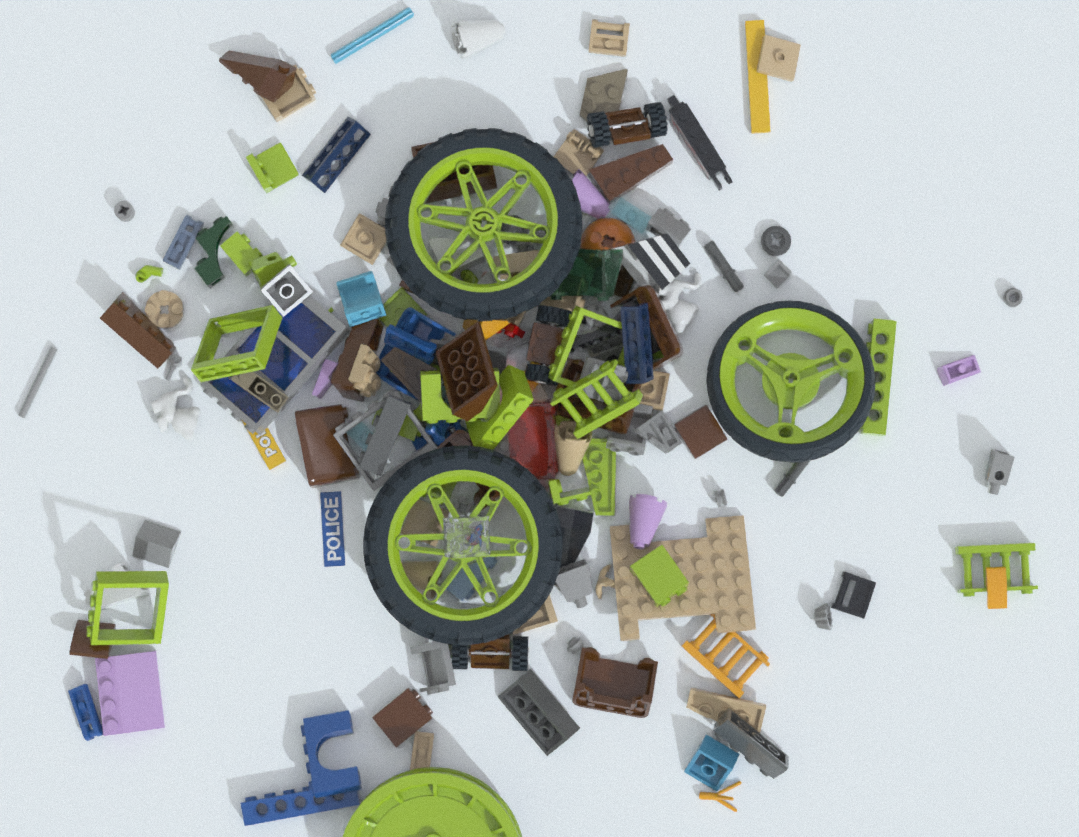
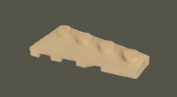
M691 687L686 708L715 721H718L724 712L730 708L760 733L766 704Z

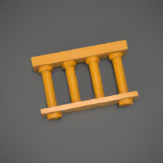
M710 614L713 620L694 641L691 640L689 643L686 640L681 647L740 699L744 694L742 691L743 684L762 663L766 667L770 665L768 662L769 657L762 651L758 653L736 632H727L709 654H701L698 651L700 649L699 646L716 628L715 614ZM734 637L742 646L723 667L720 666L718 669L713 664L714 658ZM749 650L756 657L755 661L737 680L732 682L727 677L729 675L728 672Z

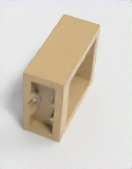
M539 250L505 254L511 277L527 268L535 259ZM499 255L493 256L496 267L501 266ZM500 274L498 279H508V275Z

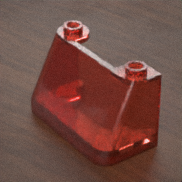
M552 399L533 400L508 431L510 458L527 468L538 480L556 479L559 473L554 437L556 411L554 406L550 404Z

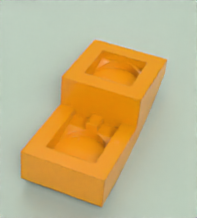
M986 567L987 608L1005 609L1007 608L1006 567Z

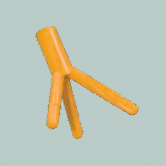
M738 781L716 793L699 792V799L715 800L732 811L737 812L735 807L724 801H733L734 798L721 794L741 785L742 782Z

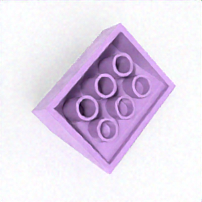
M156 651L110 656L108 659L95 658L103 735L108 736L165 728Z

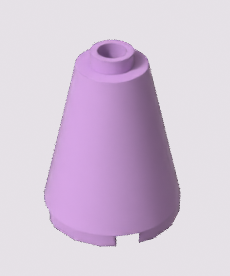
M578 169L572 175L574 176L572 181L577 190L581 211L597 219L600 217L605 218L610 211V208H608L609 202L586 175Z
M636 494L634 498L633 495H630V543L634 545V548L644 550L645 547L650 546L667 508L665 500L662 499L661 503L657 501L658 497L652 495Z

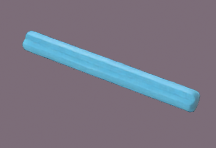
M407 7L330 55L335 64L339 63L414 17L413 11L410 7Z

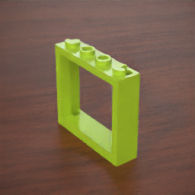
M273 305L210 318L191 371L200 382L265 369L282 316ZM262 326L254 351L214 359L222 334Z
M576 305L572 313L569 314L570 321L568 326L562 332L563 340L561 345H558L556 348V358L549 367L548 378L566 386L575 383L560 376L584 315L622 329V322ZM623 347L617 364L625 367Z
M96 571L95 581L91 582V589L94 593L90 595V607H92V610H88V622H90V625L86 626V636L90 637L91 645L161 644L169 588L167 571ZM157 588L151 629L99 630L103 589Z

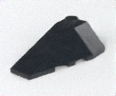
M556 506L563 544L560 567L574 563L591 533L593 513Z

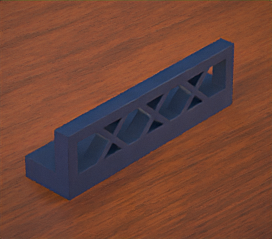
M347 117L301 176L314 184L320 191L326 193L371 133L359 122ZM360 129L364 134L359 140H354V134ZM350 145V152L347 155H343V148ZM339 160L337 169L331 170L332 162ZM327 175L326 183L321 186L318 180L321 176Z
M641 303L636 306H621L624 360L626 371L628 372L626 384H645L654 379L648 303Z

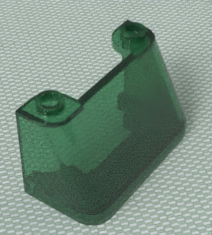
M579 249L572 269L559 288L550 296V300H562V296L597 297V301H609V297H613L623 260V249Z

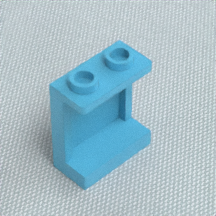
M373 271L336 282L350 327L386 316Z

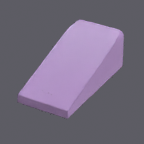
M975 354L937 368L943 386L981 373Z
M327 359L324 360L312 392L313 396L319 399L324 396L332 385L331 376L336 370L338 363Z

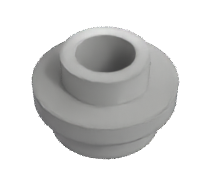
M1010 288L1004 293L1003 300L1007 306L1017 307L1021 304L1023 295L1020 290ZM1015 295L1016 300L1011 301L1009 296Z
M582 637L572 638L567 643L568 647L566 650L568 652L571 651L572 654L581 650L585 645L582 642Z

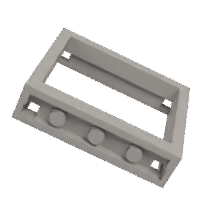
M390 389L382 395L388 398L389 394L404 399L399 390L393 391ZM382 400L379 402L373 401L366 406L368 410L364 413H361V411L357 412L351 417V422L348 424L343 422L335 428L334 437L373 492L383 486L404 464L419 455L437 448V445L432 440L433 438L424 431L425 427L411 407H409L407 414L427 441V444L375 480L368 471L359 468L361 464L358 462L359 457L343 434L381 409Z

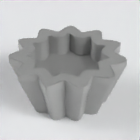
M825 603L814 609L815 624L818 628L831 631L833 627L830 605Z

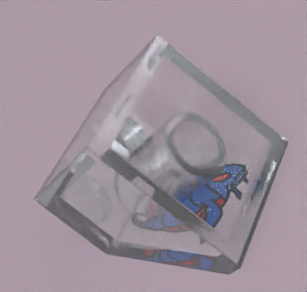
M489 516L443 518L445 557L455 559L490 556Z

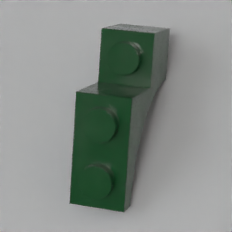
M227 216L217 218L213 222L214 225L212 227L201 230L196 238L209 257L207 259L205 257L200 259L194 269L209 288H212L225 278L218 262V249L223 235L233 225Z

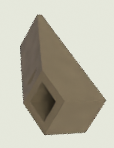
M255 372L228 377V379L277 413L289 398Z

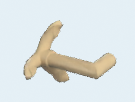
M610 564L603 567L598 576L595 592L599 600L602 599V586L615 589V581L605 577L612 567Z

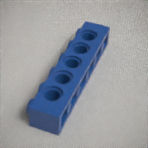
M309 786L302 787L303 791L295 792V789L284 790L283 795L276 796L275 792L264 794V798L257 799L256 796L246 797L245 802L240 803L244 826L357 806L361 804L359 790L344 793L342 800H337L334 795L325 796L323 803L315 801V795L310 793ZM298 796L305 798L306 803L304 807L297 806L296 798ZM278 800H284L286 802L287 806L285 810H279L277 808L276 804ZM260 803H264L267 806L265 814L258 812L257 807Z

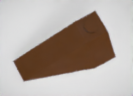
M230 50L219 58V62L230 72L242 77L244 84H250L257 95L273 103L293 86L297 68L288 62Z

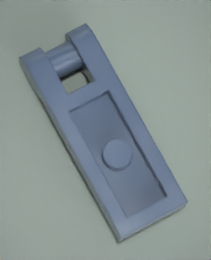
M187 214L162 261L181 270L198 233L204 226V222L200 220L195 221L192 219V216ZM188 226L194 228L192 232L186 230Z

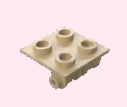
M573 129L572 132H569L566 137L567 139L553 157L557 158L563 167L572 174L580 169L587 176L589 169H592L605 150L601 147L593 148L590 139L576 129Z
M418 499L409 510L400 533L403 535L442 533L443 529L432 504ZM440 507L446 521L450 512ZM439 540L419 541L436 547Z

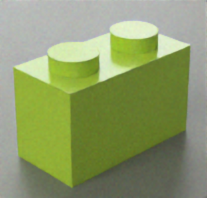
M237 231L223 242L220 247L247 277L252 273L248 262L263 255L256 247L254 249L251 248L249 245L251 241L244 233L240 235Z

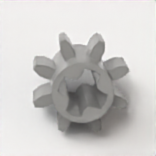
M593 304L587 308V310L608 317L602 306L597 307ZM585 316L586 321L592 328L596 326L599 329L606 325L604 322Z
M457 497L458 503H452V505L455 507L460 518L465 516L467 519V515L472 513L470 507L474 503L468 504V497L464 501ZM463 503L464 506H468L466 513L458 512L457 509L460 508V504Z

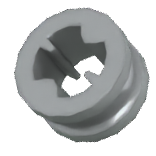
M721 489L720 492L714 491L718 508L722 504L728 505L724 489Z

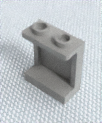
M637 405L627 433L618 434L609 431L606 448L614 452H628L633 456L644 455L646 440L635 433L634 429L651 417L653 406Z
M434 641L410 647L411 655L417 653L422 655L428 686L420 688V692L427 691V695L449 691V686L456 685L448 644Z

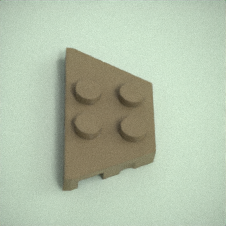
M628 69L587 78L579 117L587 122V115L589 113L619 111Z

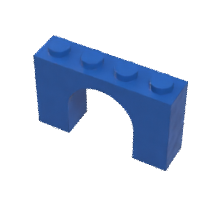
M349 710L303 718L304 725H301L302 737H306V743L303 744L305 755H308L309 762H306L307 773L311 774L312 781H309L310 793H314L316 798L362 790L360 771L357 766L330 770L323 767L318 759L319 750L328 739L354 734Z

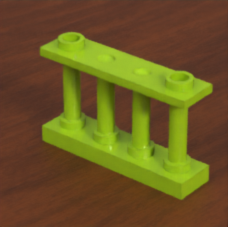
M616 359L610 363L609 361L604 362L596 371L564 389L559 388L553 393L550 404L554 406L561 402L576 421L573 434L577 439L636 407L641 402L643 394L638 389L633 393L628 391L614 371L618 363ZM607 375L623 396L622 399L618 401L613 400L598 380ZM592 385L607 404L606 408L603 410L597 409L584 392V388ZM576 393L591 412V416L587 419L582 418L568 400V397Z
M1035 543L955 547V555H961L964 568L965 589H958V593H963V597L975 596V592H987L986 567H991L990 557H992V553H999V556L1002 558V567H1006L1007 591L1021 590V594H1033V590H1037L1038 585L1030 586L1029 555L1030 551H1036ZM1011 552H1019V556H1021L1023 586L1011 587L1009 560ZM972 554H980V557H982L984 588H972Z

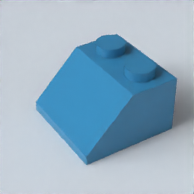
M706 734L684 772L713 790L718 791L733 770L740 754Z

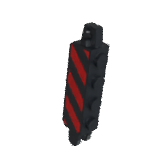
M675 95L669 97L667 101L671 106L668 110L670 119L708 180H712L718 191L723 188L716 177L717 175L722 174L724 180L729 185L733 183L726 171V165L688 104L683 101L679 103Z

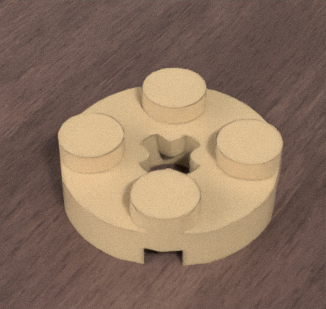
M161 290L150 296L145 306L146 316L157 328L169 329L181 322L184 306L182 300L175 293ZM168 305L169 313L160 314V307Z

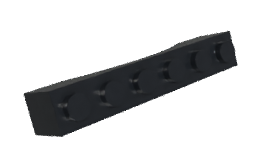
M635 299L624 303L622 306L639 305V302ZM621 310L614 316V320L621 322ZM606 324L593 332L576 335L569 354L574 353L575 348L582 347V349L592 346L594 341L600 340L602 342L610 339V335L615 333L620 335L622 334V329Z

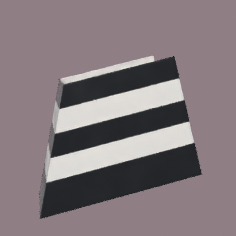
M668 233L611 249L640 287L644 285L653 287L657 283L661 290H663L691 264Z

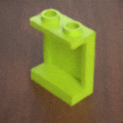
M660 545L630 566L633 576L636 575L656 607L667 605L671 602V597L676 594L680 596L687 591L688 580L663 545Z

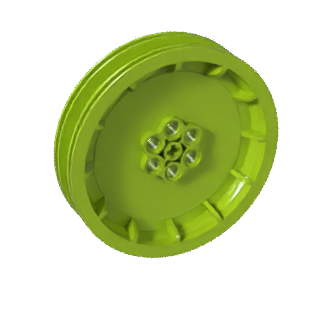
M423 767L399 773L373 789L352 815L345 828L343 837H522V833L507 803L486 783L470 774L455 769Z

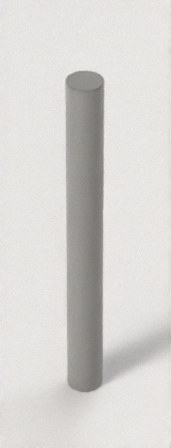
M50 347L18 416L25 419L58 349Z

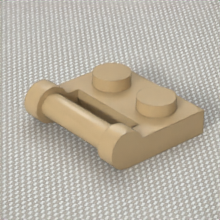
M592 19L588 53L626 57L630 23L615 24L598 22L597 19ZM597 29L623 32V36L599 34L596 32Z

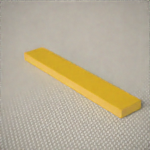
M764 20L745 21L751 134L770 133L768 78L765 74L757 73L763 37L765 36Z

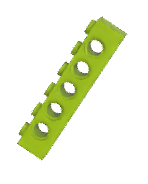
M874 318L871 323H868L867 334L870 335V342H866V346L872 358L874 371L879 373L882 379L880 382L875 383V392L879 393L880 399L879 401H873L871 410L877 412L878 418L877 420H871L868 416L863 426L860 427L861 434L886 435L897 324L895 320ZM876 335L884 336L885 343H877ZM875 354L883 356L882 363H877L874 360Z

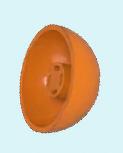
M608 217L600 218L590 223L583 231L580 253L584 262L595 271H597V268L622 265L611 249L636 242L635 237L628 225L621 220Z

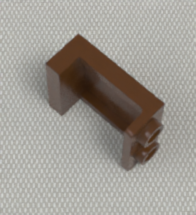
M406 689L372 717L396 748L433 719L431 714L434 712L427 704L423 705L420 702L421 696L415 689Z

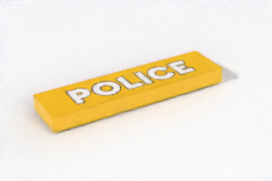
M250 394L233 403L255 423L261 419L262 416ZM268 427L261 435L257 432L252 434L248 431L269 470L286 462Z

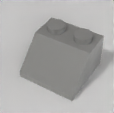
M659 208L647 223L646 230L655 236L668 233L678 248H680L691 231V228H689L690 224L683 219L677 220L674 218V214L670 210Z

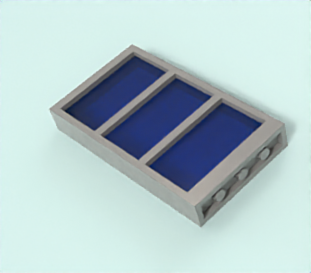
M310 295L284 317L282 316L266 368L253 371L289 397L278 413L228 379V377L201 382L200 384L205 388L203 392L210 398L215 396L218 399L217 404L224 410L229 408L232 411L230 415L238 422L243 420L246 423L244 427L252 434L257 432L261 435L321 366L324 360L328 358L347 336L350 330ZM262 326L247 329L224 357L254 351Z

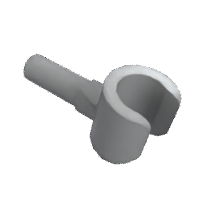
M175 354L170 358L171 366L165 378L170 381L176 367L182 364V357L179 362H173Z

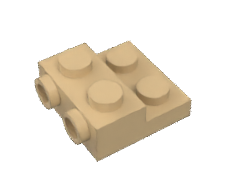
M360 345L348 380L354 385L355 389L360 391L362 396L371 398L380 389L381 379L376 374V371L380 368V359L369 346Z

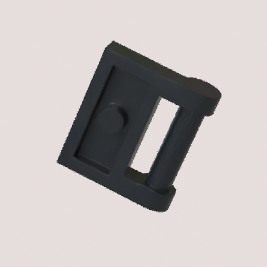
M843 571L841 575L842 582L835 603H832L831 608L865 619L876 582ZM852 580L855 581V585L846 607L842 603L849 582Z

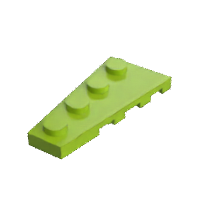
M599 438L591 439L583 457V464L591 491L595 516H615L616 452L606 448L607 439Z

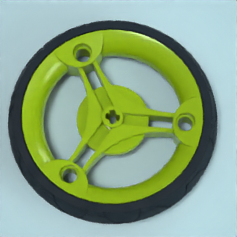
M803 301L771 302L757 306L739 316L736 321H733L724 330L716 342L707 367L706 384L709 402L714 415L724 431L749 452L779 462L794 463L815 460L833 453L844 446L865 423L875 396L876 380L872 358L858 332L846 320L831 310ZM797 330L822 339L834 351L828 356L810 360L797 353H784L777 356L764 350L756 342L760 337L772 332ZM747 346L749 349L744 351L741 350L739 347ZM755 353L762 359L767 361V365L765 366L763 363L753 357V354ZM839 358H845L848 362H841ZM745 362L753 366L762 375L763 391L766 397L773 404L777 405L778 423L771 425L769 428L752 418L738 398L735 386L736 368ZM832 362L833 367L818 372L817 368ZM837 373L847 379L844 400L836 414L829 421L805 432L795 425L798 409L808 405L816 397L822 380ZM783 408L792 409L791 423L782 422ZM785 432L789 434L790 437L784 438L780 436V434Z

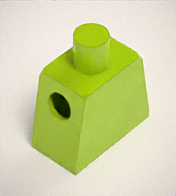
M273 252L248 262L261 288L290 264L293 268L297 265V262L292 255L282 259L277 252Z

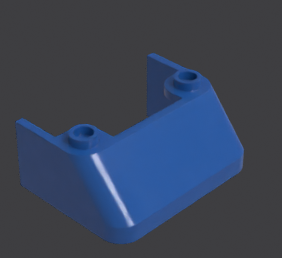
M411 307L403 312L395 326L425 342H431V339L442 340L445 332L454 337L456 335L455 332ZM385 344L378 356L380 368L376 371V374L393 388L418 400L381 361L393 349V347Z

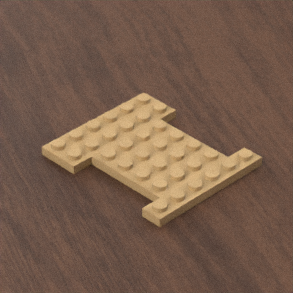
M744 515L706 518L707 537L651 542L650 546L645 547L644 550L636 549L630 543L629 525L610 526L620 641L640 640L638 621L710 614H715L717 633L756 630ZM660 545H663L689 584L686 587L687 591L682 595L677 596L676 594L670 598L671 602L667 605L656 607L636 575L633 576L630 566Z

